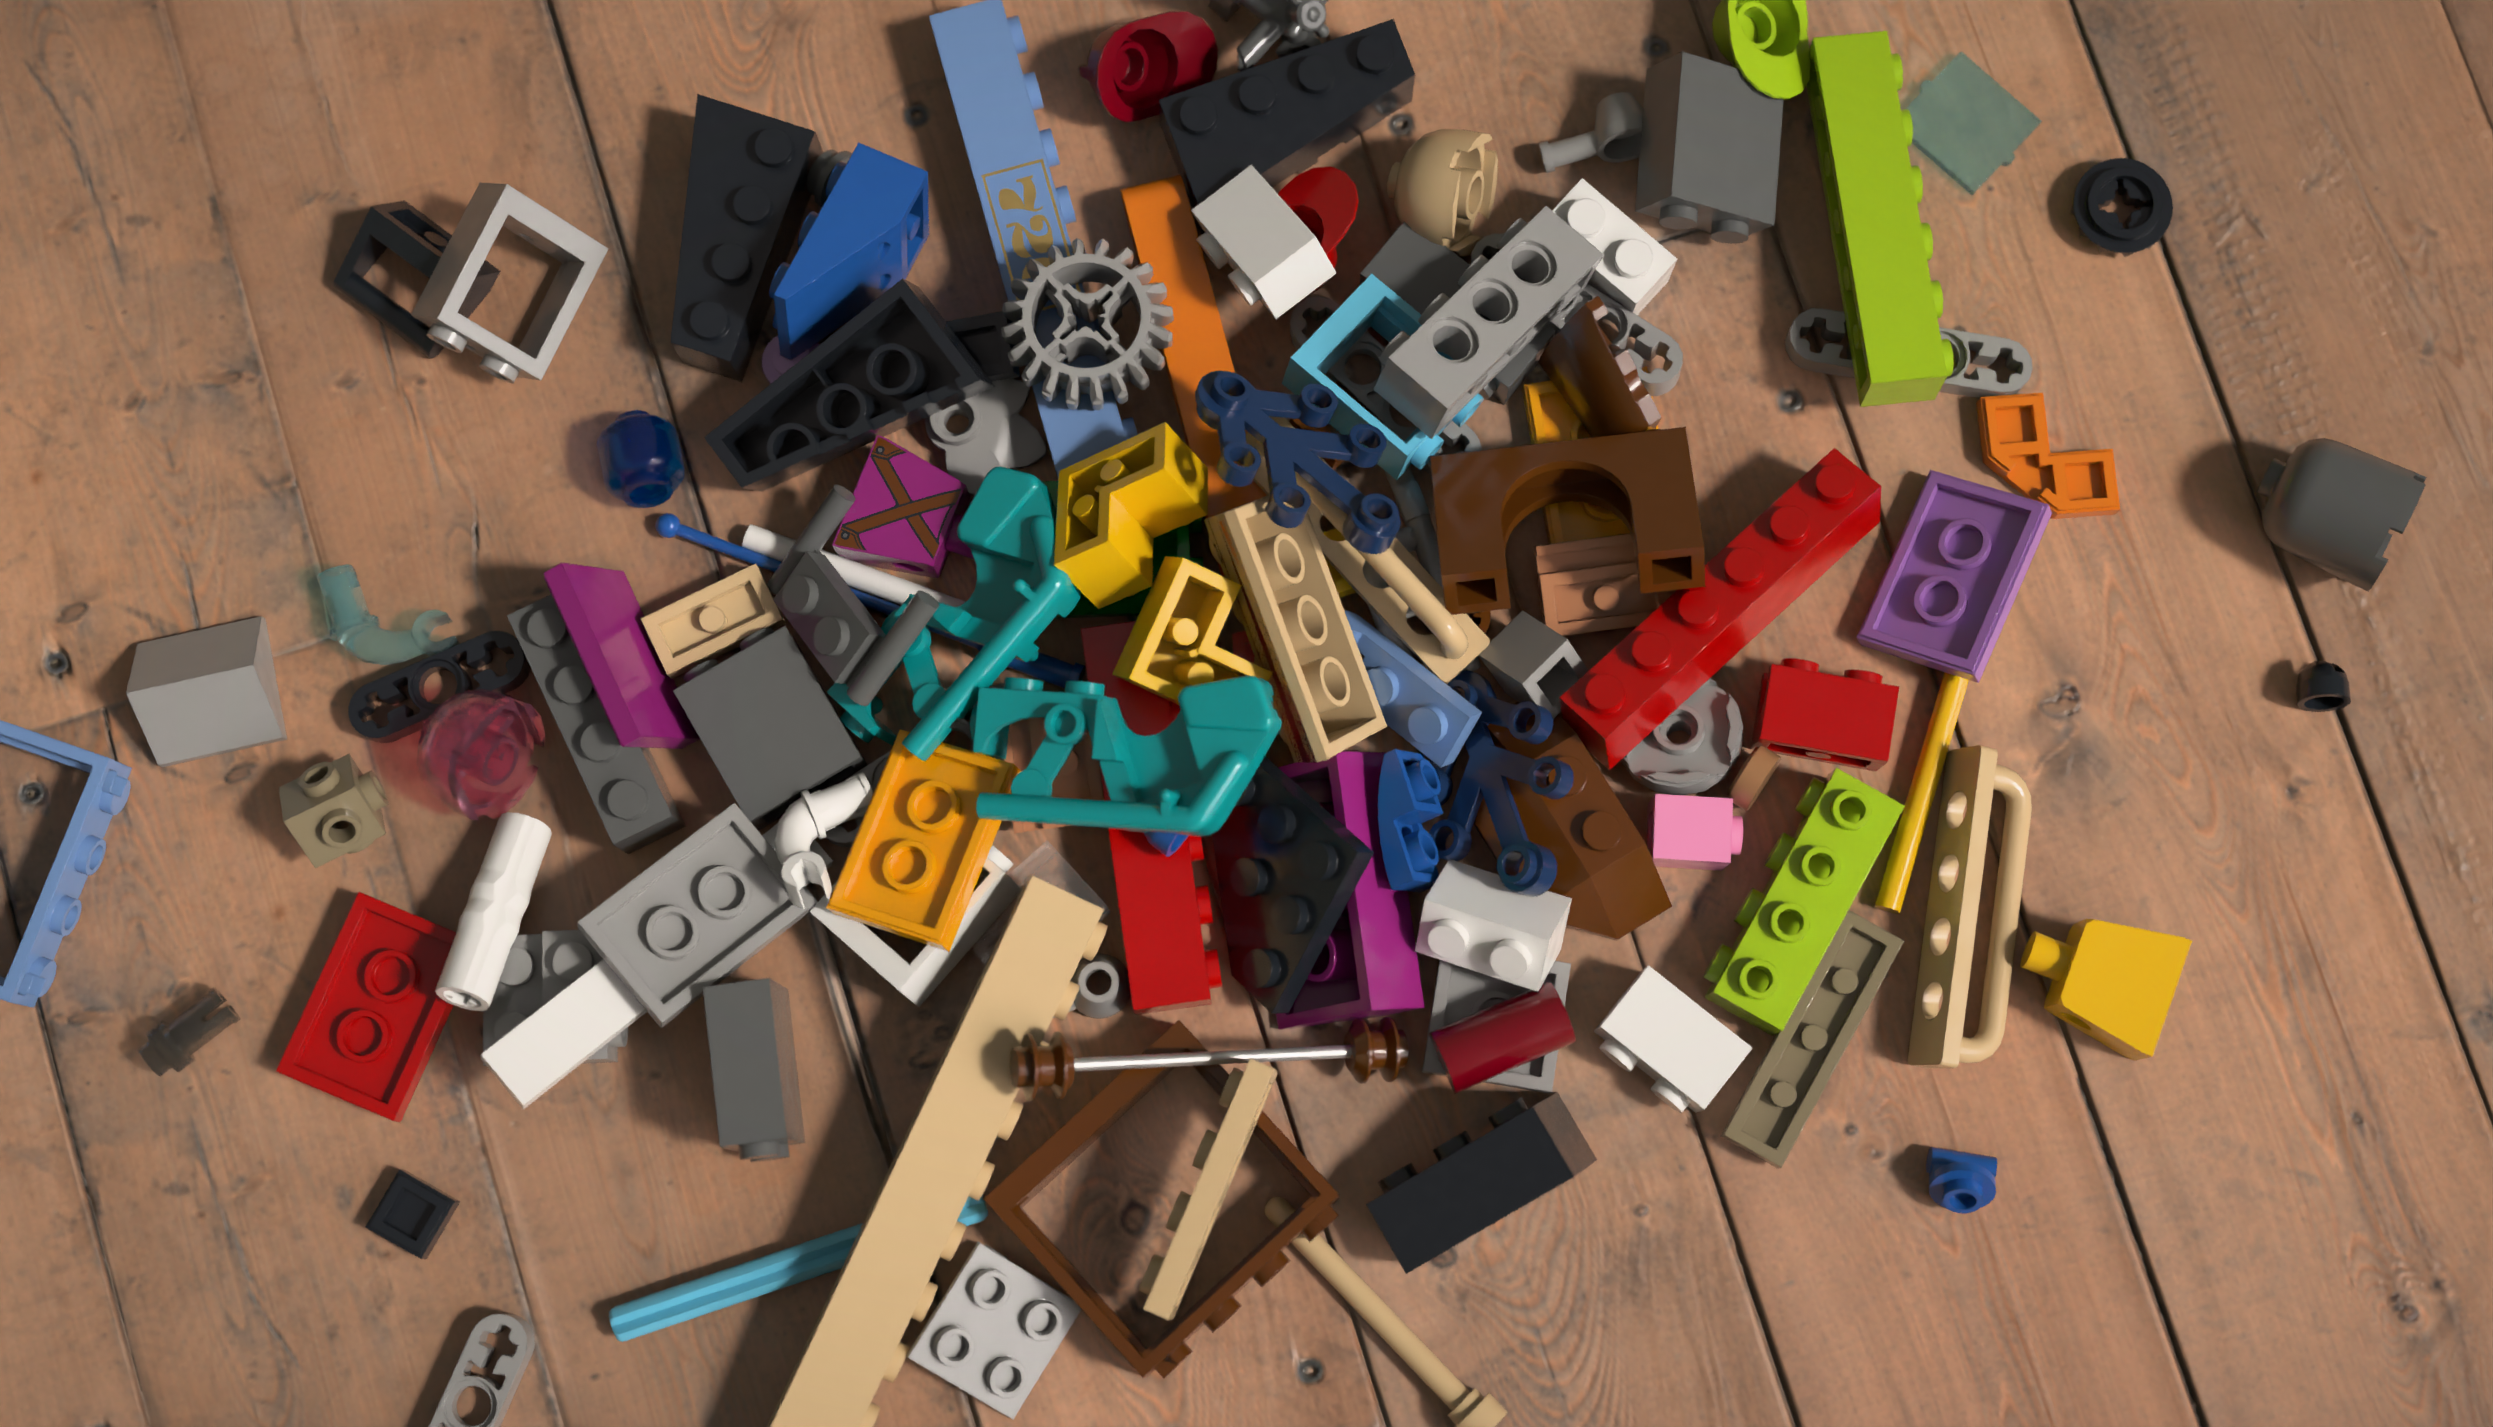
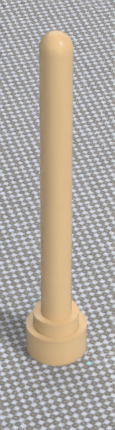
M1281 1197L1271 1198L1265 1205V1215L1276 1228L1295 1211L1290 1203ZM1301 1233L1292 1242L1293 1246L1449 1407L1451 1412L1447 1416L1456 1424L1455 1427H1495L1508 1413L1490 1393L1484 1397L1476 1388L1470 1392L1320 1235L1309 1242Z

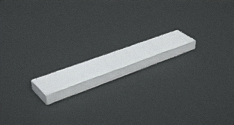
M778 824L762 835L775 851ZM813 839L810 845V852L820 855L825 861L826 868H830L833 860ZM603 959L483 1052L481 1060L522 1109H525L647 1011Z

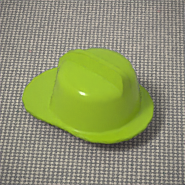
M1721 0L1715 9L1712 21L1713 38L1721 54L1733 67L1738 68L1743 77L1758 91L1775 99H1790L1801 94L1810 80L1811 68L1806 0Z

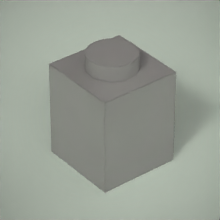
M1523 610L1479 655L1507 695L1519 703L1530 701L1548 709L1553 719L1561 712L1559 697L1589 671L1568 639Z

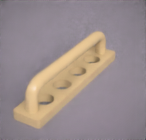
M1269 416L1281 427L1294 428L1286 418ZM1247 433L1246 443L1253 446L1261 456V465L1253 481L1268 496L1270 491L1263 444L1250 433ZM1295 472L1297 485L1306 490L1310 496L1311 505L1308 509V514L1325 559L1430 672L1448 684L1488 647L1490 643L1489 638L1466 613L1451 615L1445 608L1443 588L1396 537L1389 549L1380 554L1364 553L1354 548L1347 540L1334 541L1326 537L1320 529V517L1324 514L1344 536L1343 523L1347 514ZM1365 561L1373 567L1390 587L1378 588L1367 582L1363 574ZM1408 608L1422 620L1433 634H1417L1410 628L1406 618Z
M1981 745L1950 750L1946 757L1908 1053V1064L1922 1068H1957L1959 1062L1979 1063L1994 1054L2001 1045L2005 1032L2032 804L2031 794L2026 782L2017 772L1997 765V749ZM1993 790H1996L2006 800V812L1979 1028L1974 1037L1967 1038L1962 1036ZM1966 804H1967L1966 815H1965L1964 820H1963V812H1964V808H1965V806H1966ZM1959 866V874L1957 881L1955 883V875L1957 868ZM1951 929V937L1947 947V938ZM1943 993V1001L1939 1010V1001Z

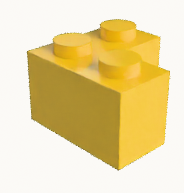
M1164 422L1060 470L1054 566L1064 571L1069 576L1071 582L1098 609L1151 587L1154 538L1180 526L1188 525L1194 520L1207 515L1208 467L1173 429Z
M1165 556L1112 675L1180 706L1178 694L1186 686L1247 675L1269 681L1272 672L1215 646L1241 585L1185 558Z

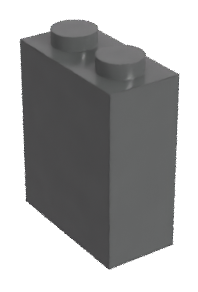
M1684 51L1646 69L1635 212L1659 218V224L1667 228H1695L1710 232L1712 240L1727 244L1743 243L1748 240L1749 235L1774 226L1784 99H1775L1758 91L1743 77L1738 68Z
M786 626L777 631H774L772 627H767L751 634L739 644L741 652L720 664L717 659H711L697 665L684 675L683 679L686 683L673 690L740 809L758 831L781 818L787 808L801 798V791L807 789L811 794L841 783L867 766L845 725L841 722L840 716Z
M770 978L703 987L720 1147L739 1151L740 1160L750 1159V1162L790 1157L788 1145L805 1143L788 989Z

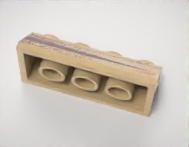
M1270 495L1207 518L1204 522L1210 535L1209 545L1216 561L1221 565L1225 578L1241 585L1232 607L1235 616L1243 624L1255 656L1254 664L1272 672L1268 682L1272 686L1274 694L1272 695V704L1282 721L1279 734L1288 745L1294 762L1317 763L1333 757L1387 727L1308 511L1299 526L1295 528L1281 527L1271 521L1266 513V505L1270 498ZM1284 503L1286 506L1293 508L1291 505Z

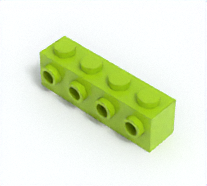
M1835 768L1827 775L1823 782L1813 777L1795 808V811L1804 815L1793 837L1783 832L1765 862L1764 866L1774 872L1763 892L1752 888L1736 914L1734 922L1743 926L1732 948L1724 944L1720 945L1703 975L1705 979L1712 982L1704 998L1771 1036L1782 1032L1905 805L1838 768Z

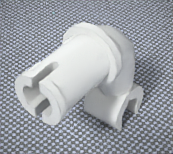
M863 772L841 783L811 794L807 789L801 791V798L792 803L779 820L775 849L778 859L782 864L781 874L789 900L799 908L805 909L800 889L807 885L808 881L821 885L827 899L830 898L832 885L825 861L820 855L810 852V845L813 839L817 837L820 840L825 838L826 831L865 815L873 795V790Z

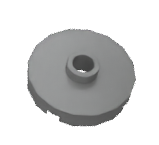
M1709 679L1620 761L1634 780L1654 792L1670 795H1688L1706 791L1725 779L1739 759L1743 741V723L1738 704L1729 692L1727 695L1723 689L1716 686V681ZM1674 731H1684L1691 736L1688 741L1681 744L1673 743L1668 739V736Z

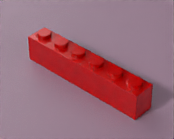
M1833 448L1705 565V587L1677 590L1559 697L1562 718L1578 734L1586 749L1608 770H1611L1880 523L1881 485L1837 449Z
M1136 621L1081 628L1088 682L1105 685L1104 696L1117 699L1127 726L1136 734L1143 736L1156 735L1166 729L1178 716L1181 710L1180 706L1112 675ZM1100 765L1104 800L1111 801ZM1108 828L1132 1006L1135 1015L1211 1005L1210 989L1222 987L1217 949L1204 950L1201 925L1213 923L1208 885L1195 887L1192 861L1204 860L1201 836H1188L1174 854L1166 857L1147 841L1143 832Z

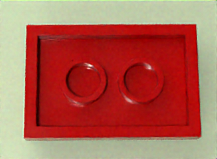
M358 892L276 1072L389 1120L401 1122L454 1006L437 996L435 990L457 932Z

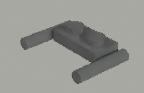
M834 485L768 581L767 587L776 595L773 599L776 605L835 683L846 684L848 686V696L857 704L868 706L938 609L939 603L930 594L924 591H917L887 635L883 632L831 562L820 552L856 500L855 496L848 489L840 485Z

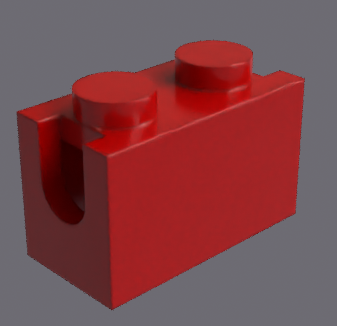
M1785 658L1781 660V665L1771 664L1769 673H1764L1761 679L1751 742L1752 750L1757 746L1763 745L1780 755L1875 772L1888 762L1899 686L1882 684V675L1865 670H1845L1844 677L1820 673L1819 664L1804 659Z

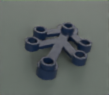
M1213 371L1200 379L1195 391L1197 413L1205 424L1218 430L1221 456L1216 468L1222 480L1237 487L1247 486L1254 480L1261 465V456L1253 446L1246 443V430L1263 444L1270 491L1266 513L1271 521L1284 528H1295L1303 522L1311 505V499L1306 490L1297 485L1295 472H1297L1347 514L1343 523V534L1349 544L1357 550L1368 554H1380L1389 549L1401 525L1397 505L1390 498L1382 494L1363 495L1319 458L1350 461L1352 464L1362 468L1375 466L1387 445L1385 435L1378 428L1362 423L1353 426L1348 435L1281 427L1269 417L1299 419L1305 425L1314 428L1328 425L1338 406V399L1331 389L1321 384H1308L1302 389L1300 395L1257 390L1241 375L1228 371ZM1284 503L1291 505L1293 508L1286 506Z
M1461 671L1447 685L1479 709L1482 714L1465 742L1469 760L1448 819L1435 823L1430 829L1429 834L1436 844L1439 858L1457 862L1465 858L1471 849V830L1484 796L1503 850L1497 861V871L1502 883L1509 890L1529 897L1542 895L1552 886L1556 878V858L1548 848L1528 840L1506 777L1528 784L1535 793L1556 800L1564 797L1571 790L1574 781L1572 768L1567 763L1551 756H1544L1536 760L1494 746L1488 729L1489 724L1508 728L1515 738L1529 744H1539L1549 737L1553 728V717L1548 709L1530 701L1514 705L1498 700L1491 684L1484 676L1473 671ZM1535 714V723L1527 732L1526 723ZM1459 754L1453 763L1442 768L1430 760L1440 780L1441 791L1437 796L1441 806L1451 796L1453 782L1450 776ZM1555 769V779L1553 783L1549 787H1547V776L1551 770ZM1453 832V843L1446 850V839ZM1524 859V867L1519 873L1520 865Z

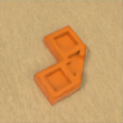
M2043 393L1980 397L1976 402L1983 463L2025 498L2049 504L2052 511L2051 519L2115 515L2120 510L2113 449L2050 453Z

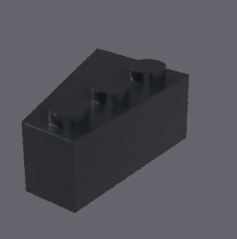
M1558 1092L1529 1109L1523 1099L1520 1098L1488 1117L1494 1130L1475 1141H1472L1465 1130L1432 1150L1439 1161L1436 1164L1417 1173L1413 1164L1409 1163L1377 1182L1384 1194L1366 1205L1406 1274L1572 1179L1597 1160Z

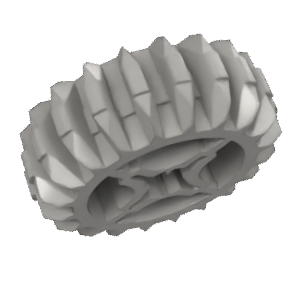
M1076 238L1072 241L1073 255L1063 258L1060 249L1057 246L1051 245L1047 250L1051 265L1045 267L1039 261L1029 260L1026 267L1033 282L1017 278L1012 281V293L1019 300H1010L1003 303L1002 311L1004 317L1013 322L1003 327L1001 332L1005 343L1015 345L1008 352L1011 365H1027L1021 375L1026 386L1036 385L1045 379L1042 387L1043 399L1051 402L1064 389L1066 390L1067 407L1072 410L1077 409L1079 406L1081 394H1089L1093 409L1099 411L1104 407L1103 393L1113 391L1115 399L1120 404H1124L1128 401L1126 382L1130 381L1141 390H1145L1149 386V377L1142 366L1151 370L1160 371L1165 365L1164 356L1157 349L1172 346L1173 334L1163 326L1173 322V308L1160 304L1167 297V288L1164 283L1155 282L1148 284L1153 276V267L1148 262L1139 264L1131 269L1133 251L1128 249V247L1119 251L1116 257L1112 259L1110 258L1109 243L1103 238L1096 244L1095 254H1085L1083 241ZM1083 282L1106 284L1097 292L1088 294L1079 292L1071 286ZM1051 300L1056 306L1057 314L1062 318V323L1052 333L1054 340L1043 349L1036 338V325L1043 307ZM1131 301L1136 307L1141 321L1135 340L1129 349L1126 350L1120 344L1119 335L1114 331L1113 326L1123 316L1122 308ZM1075 315L1079 319L1082 317L1089 323L1098 318L1100 333L1097 330L1093 332L1086 326L1078 331ZM1091 355L1098 357L1106 365L1093 368H1078L1063 364L1062 362L1070 364L1080 356Z

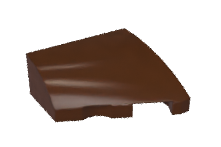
M1597 296L1584 304L1548 344L1538 362L1590 436L1602 437L1655 429L1662 417L1651 395L1642 384L1628 350L1621 349L1614 344L1612 345L1598 325V320L1609 312L1600 297Z

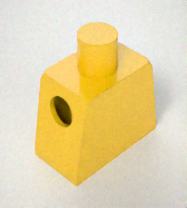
M2084 919L2072 925L2065 943L2034 931L2025 946L2020 966L2052 979L2044 1002V1008L2049 1013L2122 1056L2137 1061L2153 1057L2192 940L2096 919Z

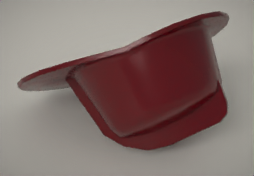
M1169 11L1137 19L1126 24L1113 25L1100 33L1091 46L1087 63L1078 67L1079 74L1089 81L1091 88L1098 95L1101 104L1110 116L1123 122L1140 121L1160 114V99L1211 82L1217 69L1218 47L1213 31L1202 18L1187 11Z

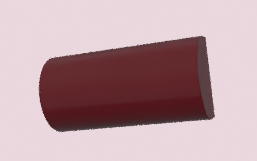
M1550 981L1542 984L1539 992L1528 990L1429 1033V1037L1454 1094L1576 1042L1569 1016Z

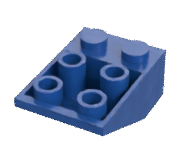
M859 142L847 163L839 161L836 164L827 183L826 196L828 198L819 213L812 211L806 217L798 237V246L800 248L791 264L783 262L779 266L770 286L769 296L774 299L775 304L773 328L778 331L780 356L793 360L854 318L902 278L906 279L929 236L928 171Z

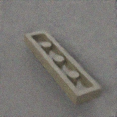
M1848 910L1785 1028L1774 1036L1721 1133V1137L1777 1169L1782 1168L1904 940Z

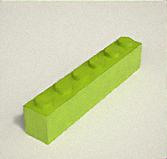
M1887 31L1814 37L1809 49L1811 68L1810 80L1806 86L1860 407L1935 400L1946 378L1950 377L1953 373L1954 360L1950 340L1948 338L1941 339L1938 318H1941L1943 313V294L1940 282L1938 280L1931 281L1928 260H1931L1933 254V237L1929 223H1921L1917 203L1922 201L1923 180L1919 166H1911L1908 147L1911 146L1913 140V123L1910 111L1908 109L1901 110L1898 91L1901 90L1903 85L1901 57L1898 53L1891 54Z

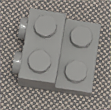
M580 930L542 931V934L517 935L508 954L490 1007L483 1011V1052L603 960ZM628 1027L582 1064L618 1062V1047L626 1046Z

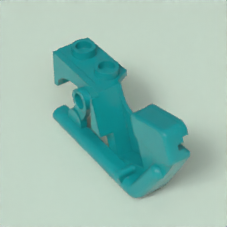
M1002 466L994 467L986 474L957 527L958 538L971 549L976 562L977 581L975 590L971 597L961 606L952 607L939 603L938 609L885 681L886 683L904 662L914 693L913 710L921 720L902 741V744L923 761L930 757L953 730L950 728L952 723L957 718L962 719L978 701L979 687L989 688L1014 658L1026 663L1028 661H1035L1039 655L1037 651L1039 647L1033 642L1057 614L1066 618L1081 598V591L1071 582L1069 576L1054 566L1057 511L1048 487L1035 475ZM909 594L906 601L885 619L881 629L886 635L912 600L914 594ZM929 626L953 636L984 645L948 689L941 685L930 650L931 633ZM834 683L827 693L846 710L840 717L841 722L867 743L876 736L893 746L897 736L875 716V714L882 710V700L875 696L868 706L859 705L848 696V686L846 684Z
M1250 675L1186 686L1178 694L1181 710L1176 719L1163 731L1149 736L1136 734L1127 726L1117 699L1104 696L1105 685L1066 681L1065 692L1043 691L1044 682L1040 680L1005 678L1004 689L979 687L978 703L974 706L970 719V732L974 740L973 752L997 759H1006L1009 724L1021 721L1022 719L1045 718L1044 726L1047 735L1026 770L1018 773L1013 779L1011 794L981 792L976 803L977 815L979 818L987 820L1113 828L1133 832L1175 833L1188 836L1211 835L1218 831L1228 818L1281 728V718H1279L1277 710L1273 709L1271 703L1273 702L1272 695H1274L1272 686L1268 681ZM1089 732L1093 746L1091 759L1100 762L1111 801L1051 797L1053 791L1052 782L1074 746L1082 742Z

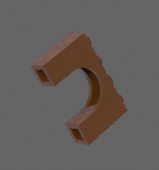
M1686 427L1662 430L1651 429L1645 432L1602 437L1590 436L1576 440L1522 444L1516 447L1473 452L1461 451L1454 454L1430 456L1441 579L1445 608L1451 615L1511 608L1505 558L1508 538L1515 526L1527 515L1544 506L1560 502L1575 501L1595 504L1611 511L1623 521L1630 531L1633 540L1640 594L1705 587L1704 542Z

